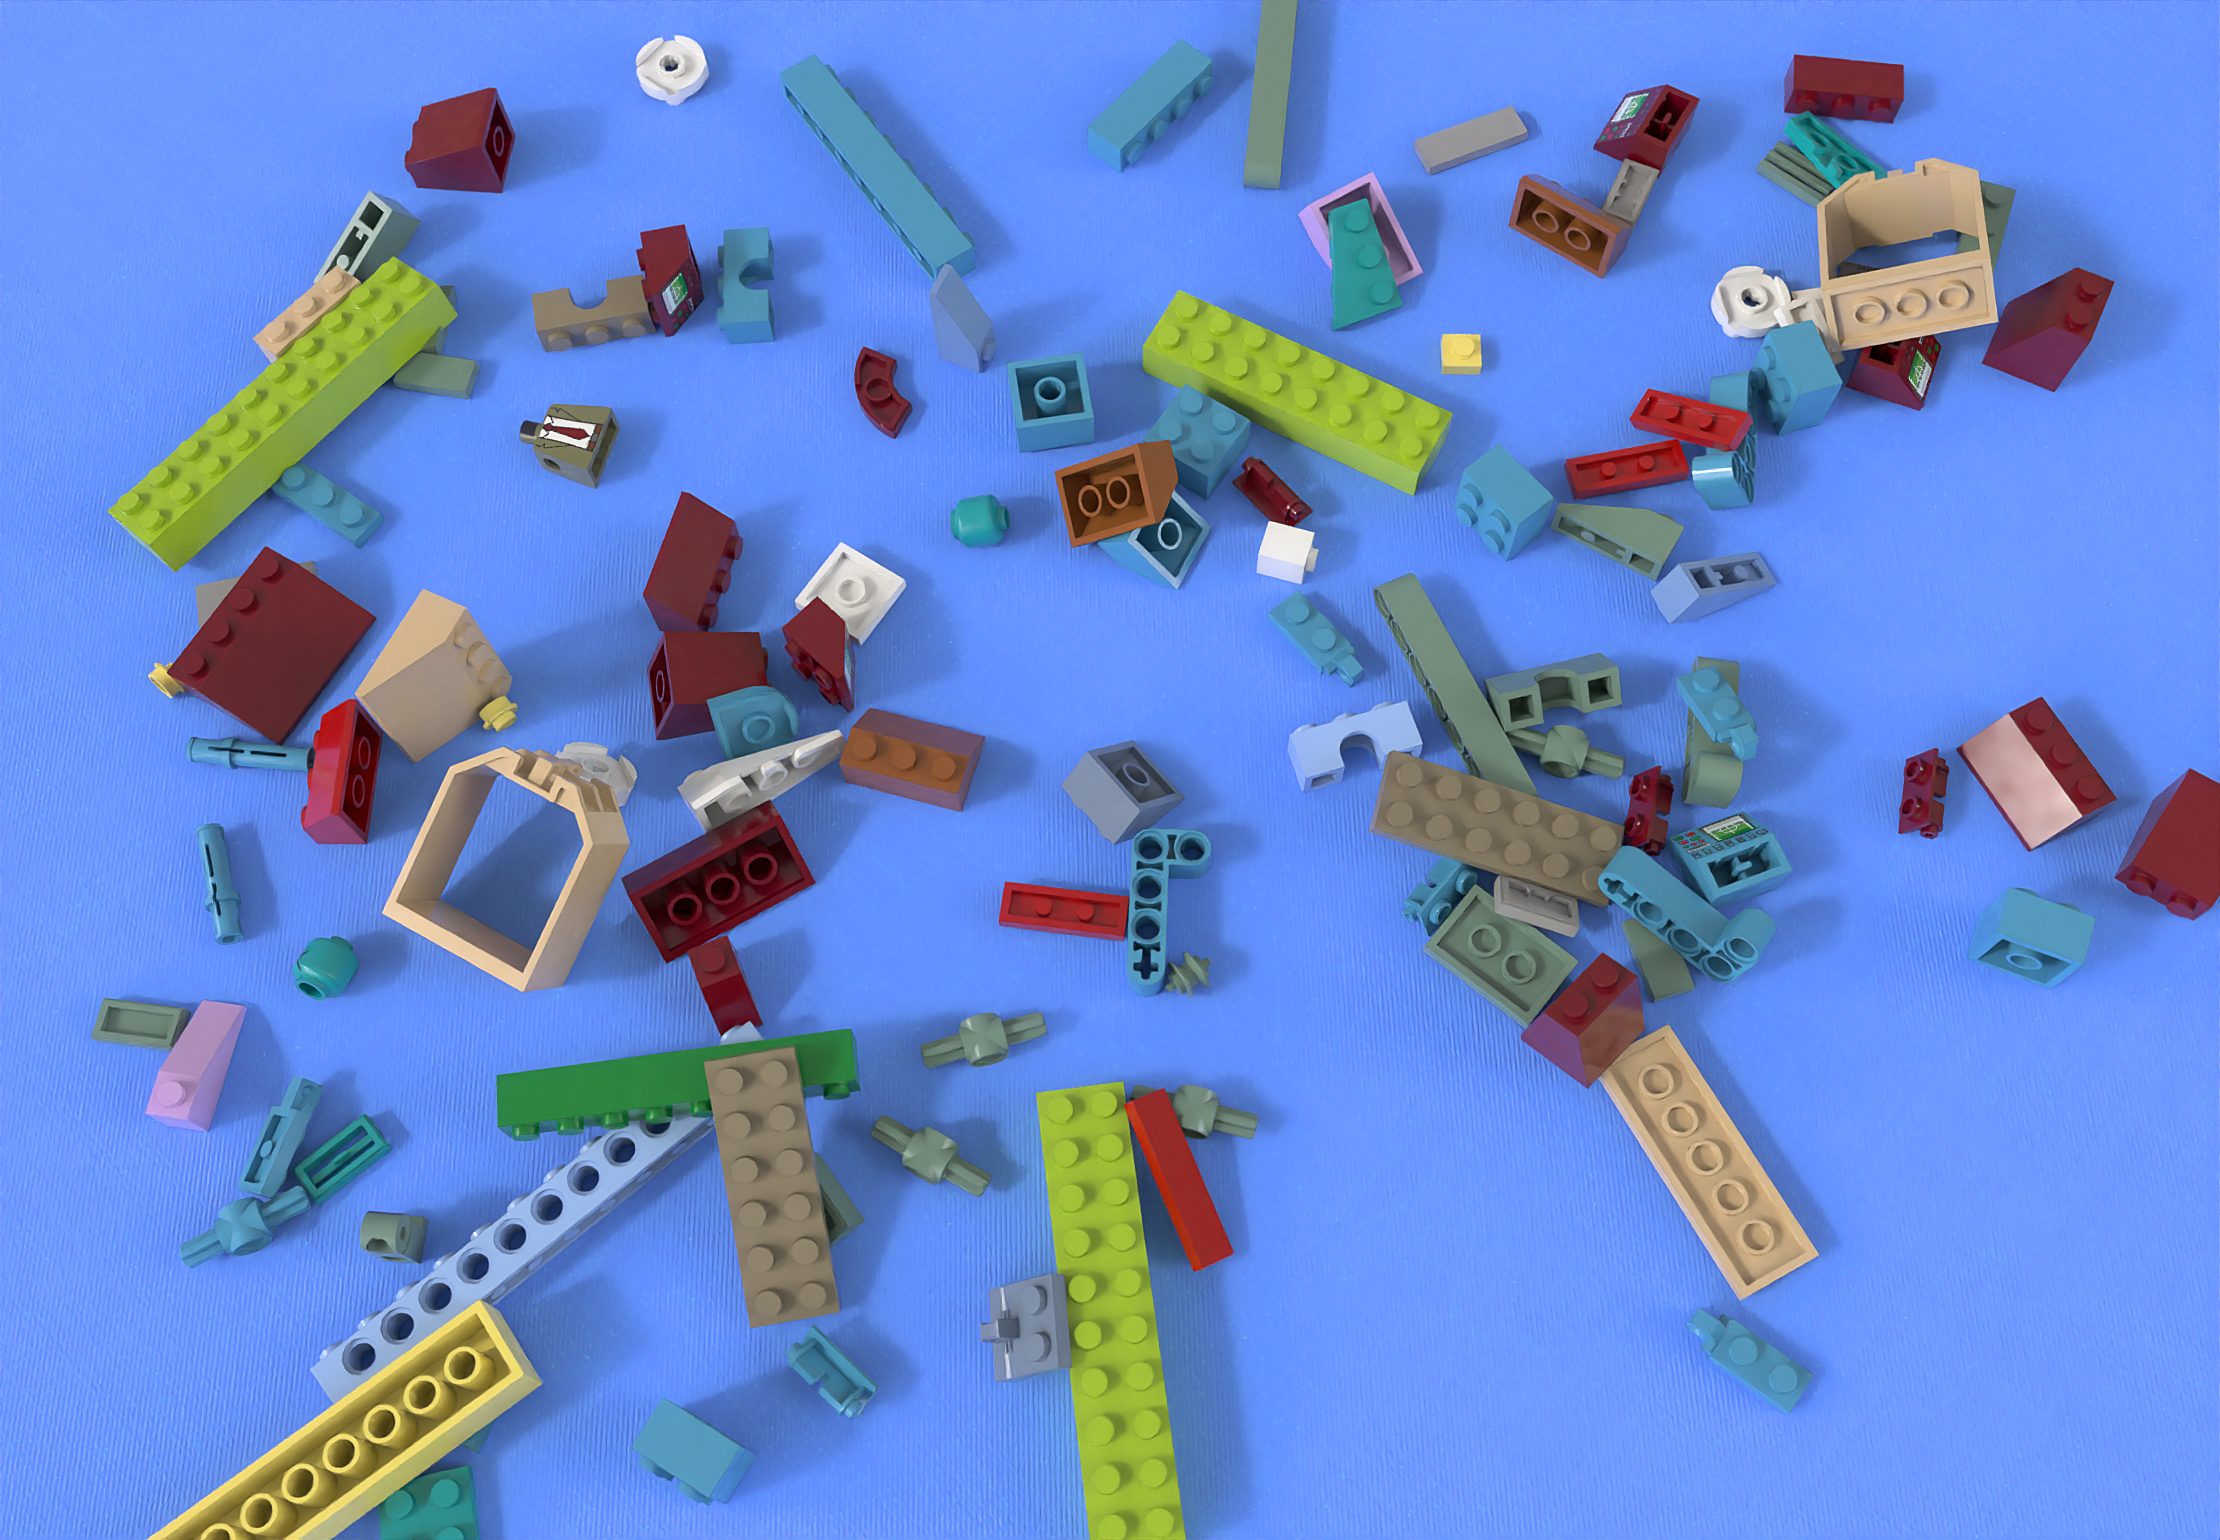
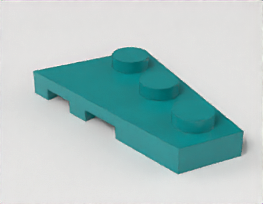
M1808 110L1790 118L1783 129V132L1835 189L1839 188L1854 175L1874 171L1876 180L1888 178L1887 171Z

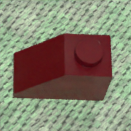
M728 935L687 950L699 987L721 1038L734 1026H743L748 1021L755 1028L762 1026L763 1022L739 956Z

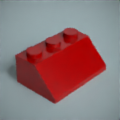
M347 699L323 714L320 730H317L314 734L313 746L316 755L314 767L309 769L307 775V785L310 791L308 804L303 807L301 812V824L303 830L317 844H367L384 731L357 699Z

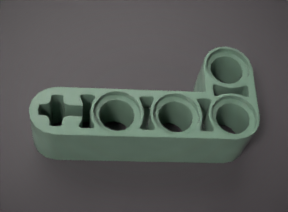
M1702 656L1695 657L1691 672L1716 665L1738 696L1740 672L1738 661ZM1688 706L1682 802L1685 804L1726 809L1739 790L1743 773V761L1734 756V751L1728 742L1714 744Z

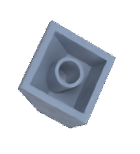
M1134 740L1087 751L1061 785L1070 795L1073 804L1086 813L1097 826L1098 832L1113 845L1134 839L1137 833L1151 827L1185 798Z

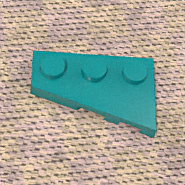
M1367 198L1332 209L1328 213L1329 257L1332 260L1330 297L1333 298L1331 332L1403 306Z

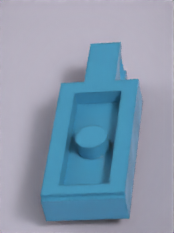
M1299 590L1269 612L1268 619L1272 625L1320 674L1324 672L1330 676L1335 672L1349 688L1362 679L1364 668L1354 658L1357 652L1351 646L1352 644Z
M1716 665L1677 676L1676 687L1678 692L1713 743L1720 742L1723 744L1728 742L1740 761L1756 757V747L1759 739L1756 736L1757 726L1754 722L1755 720Z
M293 1076L280 1106L272 1105L236 1185L238 1186L237 1189L262 1197L275 1198L278 1189L286 1180L287 1169L296 1148L305 1137V1128L311 1117L310 1115L313 1114V1109L318 1107L324 1088L322 1085L306 1078Z
M1698 1308L1684 1326L1705 1341L1700 1349L1708 1355L1706 1359L1785 1415L1791 1413L1814 1376L1744 1325L1724 1314L1718 1320L1701 1308Z

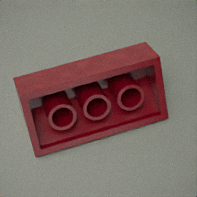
M770 799L621 878L629 899L666 963L687 953V950L706 943L816 883L781 815Z

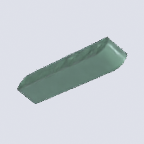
M1262 0L1243 187L1279 190L1298 0Z
M1407 573L1374 587V600L1382 618L1469 774L1539 798L1530 776L1416 576L1413 573Z

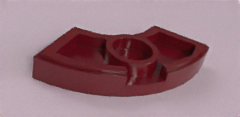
M863 346L856 361L854 371V383L858 402L867 419L879 431L895 439L913 411L912 403L900 396L894 386L893 379L898 368L896 359Z

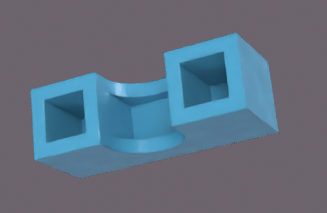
M768 227L724 230V245H718L719 266L723 268V276H718L717 278L719 297L723 299V307L717 308L719 329L726 331L730 345L775 342L774 307L769 290H753L748 288L757 281L774 280V247Z

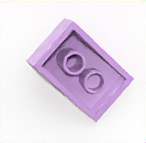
M1373 171L1309 204L1298 213L1315 249L1332 271V260L1329 257L1328 213L1332 209L1367 198L1396 285L1399 286L1423 273Z

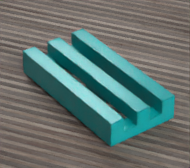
M364 1113L292 1168V1171L314 1202L321 1205L389 1153L393 1147L385 1140L384 1135L374 1125L371 1117ZM363 1131H367L368 1134L332 1159L331 1163L314 1176L309 1177L308 1174ZM375 1143L374 1146H372L369 1150H367L365 1153H363L360 1157H358L356 1160H354L352 1163H350L347 1167H345L343 1170H341L338 1174H336L334 1177H332L330 1180H328V1181H327L325 1184H323L321 1187L317 1188L319 1185H321L323 1182H325V1181H326L327 1179H329L332 1175H334L336 1172H338V1171H339L340 1169H342L345 1165H347V1164H348L349 1162H351L354 1158H356L358 1155H360L362 1152H364L367 1148H369L371 1145H373V1144Z

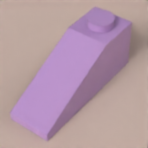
M207 1000L201 1002L161 1066L145 1114L167 1126L209 1131L247 1009L245 1006Z

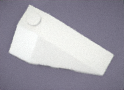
M839 729L718 763L706 770L695 771L677 789L705 833L769 799L772 801L842 756L846 743Z

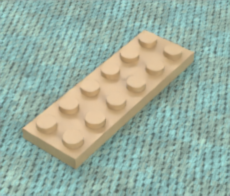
M1669 1024L1632 1043L1598 1078L1739 1301L1819 1256V1253Z

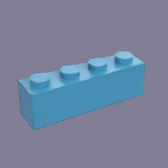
M1180 38L1087 126L1088 151L1119 173L1130 163H1136L1144 150L1153 141L1160 140L1167 128L1177 118L1181 119L1185 116L1190 105L1200 96L1203 97L1210 91L1214 82L1213 60Z

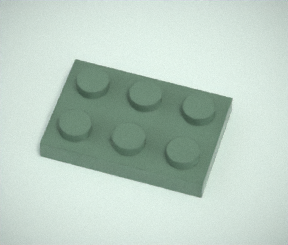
M1477 884L1471 888L1423 949L1426 954L1525 1029L1528 1028L1579 962V960L1532 925L1495 913L1494 897Z

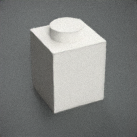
M1269 521L1258 553L1256 573L1302 585L1306 571L1313 572L1317 562L1319 549L1313 548L1315 533Z

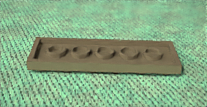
M1392 750L1387 755L1369 832L1489 872L1506 875L1577 898L1578 901L1602 908L1608 905L1609 897L1601 891L1598 885V878L1621 847L1625 826Z
M796 1045L706 1060L704 1066L750 1328L839 1313L841 1305Z

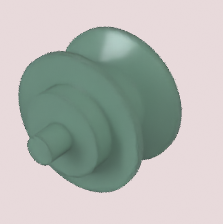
M1185 951L1183 953V964L1180 966H1176L1172 962L1167 964L1170 971L1167 974L1170 983L1165 985L1169 993L1176 990L1180 995L1185 993L1192 999L1194 997V986L1197 984L1205 988L1210 986L1207 979L1210 976L1207 967L1212 964L1208 958L1201 960L1197 955L1192 957Z

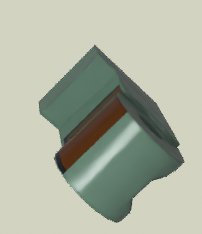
M368 1211L363 1218L360 1229L361 1249L380 1261L421 1264L429 1220L422 1216H409L406 1213Z

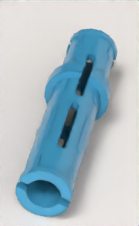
M192 736L186 748L188 761L193 763L222 764L226 769H237L239 766L308 773L309 769L314 767L316 755L313 747L302 748L242 742L237 737L215 740Z
M218 823L204 824L195 830V835L198 840L208 894L205 898V908L212 915L215 942L219 945H232L244 939L238 912L241 899L239 893L234 891L224 838V828Z

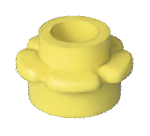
M169 662L165 666L155 663L156 669L148 677L159 690L171 699L180 691L182 693L186 692L182 686L166 673L173 663Z
M501 696L489 703L479 713L485 722L483 728L486 730L495 728L497 732L507 729L517 720L515 715L518 710L517 704L511 703L506 696Z

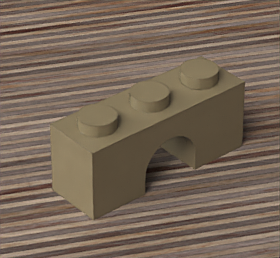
M639 274L606 280L607 296L599 306L591 309L577 307L569 287L531 294L536 332L545 352L566 351L573 347L589 344L599 345L611 340L627 337L637 338L644 334L655 333L656 326L652 319L649 302L645 300L641 280L645 279L644 275Z

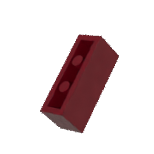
M1794 54L1784 79V113L1801 114L1808 110L1814 116L1872 121L1876 123H1893L1904 101V65Z

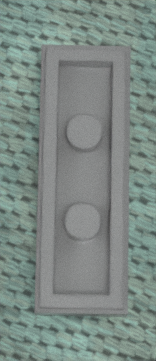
M1509 106L1417 139L1414 142L1413 149L1427 173L1432 175L1526 141L1528 131L1513 106Z

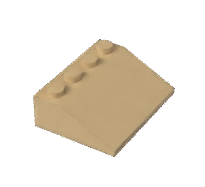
M422 589L356 690L355 695L408 760L417 763L481 720L482 718L479 713L485 706L501 696H507L513 678L467 607Z

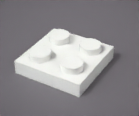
M840 542L795 599V604L798 609L802 610L818 596L846 622L851 641L861 646L904 591L906 582L902 577Z

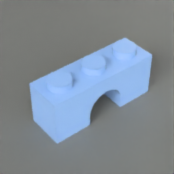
M1388 701L1374 706L1371 711L1355 715V713L1350 712L1339 715L1332 722L1320 726L1316 724L1303 725L1289 735L1287 751L1302 792L1305 793L1342 782L1345 765L1341 753L1348 748L1361 747L1370 751L1374 755L1381 771L1384 770L1389 752L1396 750L1419 758L1423 742L1407 701L1396 704Z

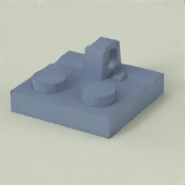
M1051 1273L989 1289L991 1322L980 1324L981 1342L992 1343L995 1382H1011L1072 1368L1064 1274Z

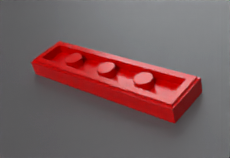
M1159 1089L1124 1104L1193 1271L1202 1270L1235 1254L1165 1089Z

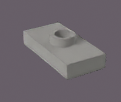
M1625 158L1602 206V210L1621 218L1625 223L1631 225L1633 232L1660 170Z
M1502 874L1494 882L1495 913L1572 938L1580 929L1577 898Z

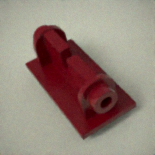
M1253 456L1247 458L1241 466L1244 473L1232 481V484L1269 521L1294 527L1313 512L1260 458L1255 459Z
M1937 748L1906 759V766L1903 772L1902 802L1899 808L1898 834L1902 835L1918 829L1921 831L1920 835L1922 837L1934 839L1938 837V832L1943 830L1945 804L1934 800L1933 797L1941 799L1946 796L1949 767L1945 765V759L1938 757L1939 749Z
M1659 765L1634 776L1629 787L1630 803L1628 816L1623 824L1625 826L1623 846H1633L1636 848L1641 846L1643 847V852L1649 856H1659L1660 851L1665 849L1668 821L1656 817V813L1663 816L1670 814L1675 787L1671 783L1670 776L1661 774V766Z

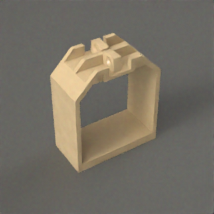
M1930 158L1914 162L1915 172L1904 174L1903 169L1887 172L1888 178L1876 180L1874 171L1854 175L1817 204L1821 293L1833 353L1999 322L1978 170L1938 158ZM1950 229L1979 238L1980 250L1841 278L1836 276V267L1862 247L1872 245L1882 247L1931 237L1935 232Z
M501 747L450 766L382 914L523 993L563 987L630 845L614 788L597 778H591L590 782L580 778L583 769L582 765L571 759L558 758L545 750L532 752L526 748H521L514 751L509 747ZM502 774L545 799L575 813L584 842L534 951L440 900L496 777Z

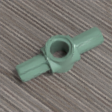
M1556 725L1549 728L1547 734L1526 727L1505 733L1515 750L1540 757L1539 763L1541 768L1555 777L1574 778L1580 774L1581 770L1618 780L1625 768L1624 757L1589 747L1590 740L1587 739V735L1582 730L1573 726Z
M1034 1012L1002 1022L1000 1015L997 1016L996 1013H982L963 1020L960 1023V1027H958L960 1034L922 1044L921 1055L926 1068H934L962 1059H967L968 1065L970 1064L972 1067H985L1006 1059L1008 1053H1010L1008 1046L1044 1037L1047 1034V1027L1041 1012Z
M1187 1084L1181 1085L1180 1088L1177 1087L1175 1094L1166 1092L1185 1137L1207 1139L1208 1136L1211 1137L1212 1130L1249 1140L1254 1138L1258 1125V1116L1253 1113L1219 1105L1220 1098H1218V1094L1200 1086ZM1135 1085L1130 1101L1158 1089Z
M882 1115L874 1124L871 1132L872 1138L903 1155V1167L920 1179L932 1185L942 1184L947 1180L975 1197H981L987 1190L991 1181L990 1174L960 1158L958 1144L939 1131L925 1127L915 1132L886 1115Z

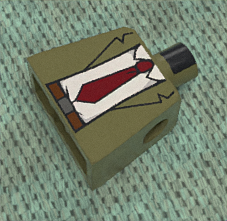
M553 404L549 406L543 423L525 420L522 423L520 440L522 443L533 445V452L541 467L545 470L597 489L620 426L610 407Z

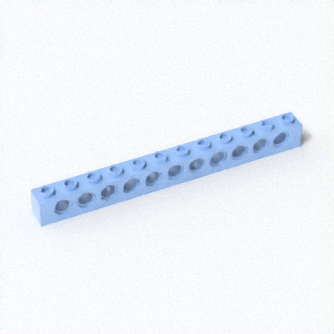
M748 1021L743 1026L737 1025L728 1030L720 1039L721 1044L719 1045L765 1039L752 1023ZM691 1113L674 1115L668 1130L658 1135L652 1133L654 1124L647 1123L646 1119L629 1121V1126L626 1128L611 1130L603 1137L597 1136L592 1138L582 1146L579 1151L580 1155L568 1165H559L551 1170L544 1177V1184L534 1192L522 1194L513 1200L507 1207L508 1212L494 1223L488 1222L479 1227L471 1235V1241L458 1252H449L441 1257L434 1264V1271L420 1282L413 1281L403 1287L396 1294L395 1298L397 1300L385 1310L375 1311L365 1317L358 1325L359 1330L345 1341L335 1342L327 1347L319 1356L321 1360L311 1367L310 1371L332 1403L335 1404L479 1299L493 1307L715 1129L714 1117L694 1118L691 1117ZM626 1145H635L634 1156L625 1163H618V1152ZM591 1173H599L597 1186L591 1191L582 1192L581 1185L584 1178ZM562 1201L563 1210L560 1216L555 1220L546 1221L545 1215L548 1207L554 1202ZM520 1230H525L526 1240L524 1244L516 1250H510L509 1242L513 1234ZM488 1259V1272L481 1279L474 1280L473 1269L475 1265L481 1260ZM450 1288L452 1297L449 1304L445 1308L437 1310V1296L443 1290ZM412 1318L414 1321L412 1333L406 1339L400 1340L398 1331L401 1324L405 1320ZM374 1348L376 1352L375 1361L370 1368L363 1371L361 1368V1358L367 1350Z

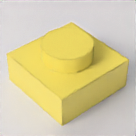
M1442 334V374L1480 375L1482 368L1480 334Z

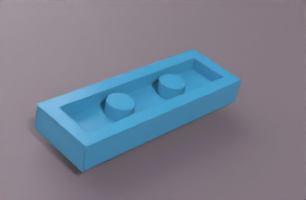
M298 461L293 467L286 469L282 477L270 487L275 494L359 549L386 521L380 512L301 461Z

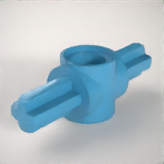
M296 1186L266 1202L256 1197H247L234 1201L218 1212V1219L214 1221L213 1229L181 1244L179 1247L180 1258L186 1267L194 1268L226 1251L236 1257L257 1252L273 1241L272 1235L276 1234L277 1225L311 1207L309 1195L302 1186Z

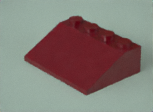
M265 546L166 673L182 686L186 692L282 746L377 618L296 562Z

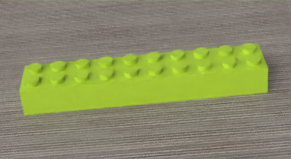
M393 256L386 263L382 264L363 284L354 289L336 308L327 313L308 333L299 338L281 357L267 366L265 371L246 388L240 390L236 397L217 414L211 416L190 438L183 441L172 454L157 467H154L135 487L122 495L118 502L107 512L138 543L176 573L281 478L286 469L293 467L416 355L440 326L442 331L458 316L457 312L438 284Z
M1123 1081L1036 1093L1057 1273L1064 1274L1072 1360V1368L1069 1369L1089 1538L1090 1540H1186L1129 1120L1124 1104H1126Z

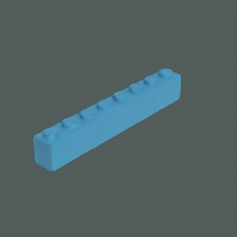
M813 54L779 73L786 101L933 283L945 263L952 265L960 278L976 269L974 258L976 245L967 232L962 233L957 228L955 219L949 209L939 206L930 186L926 182L921 184L916 178V173L911 163L906 158L902 160L898 156L890 137L886 134L883 136L880 134L871 114L868 111L862 112L852 91L848 87L843 88L839 84L838 77L829 64L824 65L817 55Z

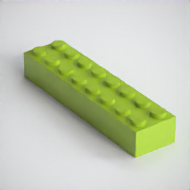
M1178 290L1143 345V372L1180 389L1187 384L1248 418L1251 422L1412 496L1416 494L1448 437L1453 416L1452 412L1181 290Z

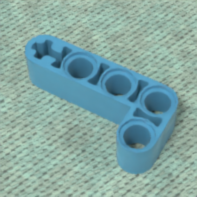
M1749 370L1712 377L1710 381V404L1747 412L1753 421L1737 450L1724 452L1707 447L1706 455L1694 457L1692 474L1695 487L1711 511L1748 506L1754 503L1759 389L1755 373Z
M1150 828L1140 831L1133 839L1127 981L1129 988L1137 996L1153 997L1164 986L1169 879H1197L1205 875L1209 870L1212 850L1211 842L1207 835L1201 831ZM1149 847L1156 848L1161 852L1160 856L1155 859L1144 858L1140 853ZM1187 849H1196L1203 856L1198 860L1191 861L1184 858L1182 853ZM1151 886L1158 889L1160 894L1155 898L1146 899L1140 896L1138 892L1144 887ZM1144 926H1151L1157 929L1159 933L1152 939H1143L1136 932ZM1142 956L1151 957L1150 979L1141 978Z
M1633 846L1620 847L1598 878V885L1607 897L1716 982H1733L1754 966L1776 933L1774 920L1769 914L1756 908H1747L1742 910L1732 920L1727 919L1646 853Z

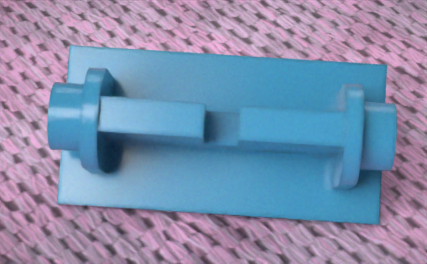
M1442 856L1426 875L1427 880L1436 886L1431 888L1421 882L1403 902L1404 909L1401 911L1402 915L1410 922H1415L1418 918L1425 935L1429 937L1437 926L1442 925L1449 917L1452 908L1462 896L1466 895L1476 884L1479 877L1476 867Z
M815 1325L811 1326L801 1344L799 1342L794 1343L785 1354L790 1360L788 1366L791 1369H795L810 1385H813L818 1380L824 1384L818 1393L837 1410L840 1416L845 1414L850 1419L855 1415L859 1417L879 1388L867 1374Z

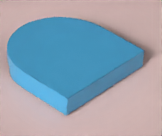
M753 686L706 700L725 761L789 744L795 735L798 734L799 718L795 707L783 692L775 688Z

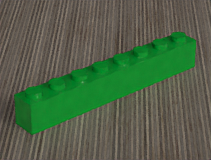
M849 1028L496 1075L497 1127L506 1135L512 1137L514 1141L525 1142L539 1139L540 1133L557 1131L558 1135L571 1136L584 1133V1127L602 1125L603 1129L616 1130L629 1126V1121L646 1119V1122L650 1124H662L671 1122L674 1115L691 1113V1117L694 1118L712 1117L713 1112L704 1066L706 1060L794 1044L797 1050L805 1102L806 1098L823 1096L825 1100H842L850 1097V1092L861 1091L857 1040L852 1029Z

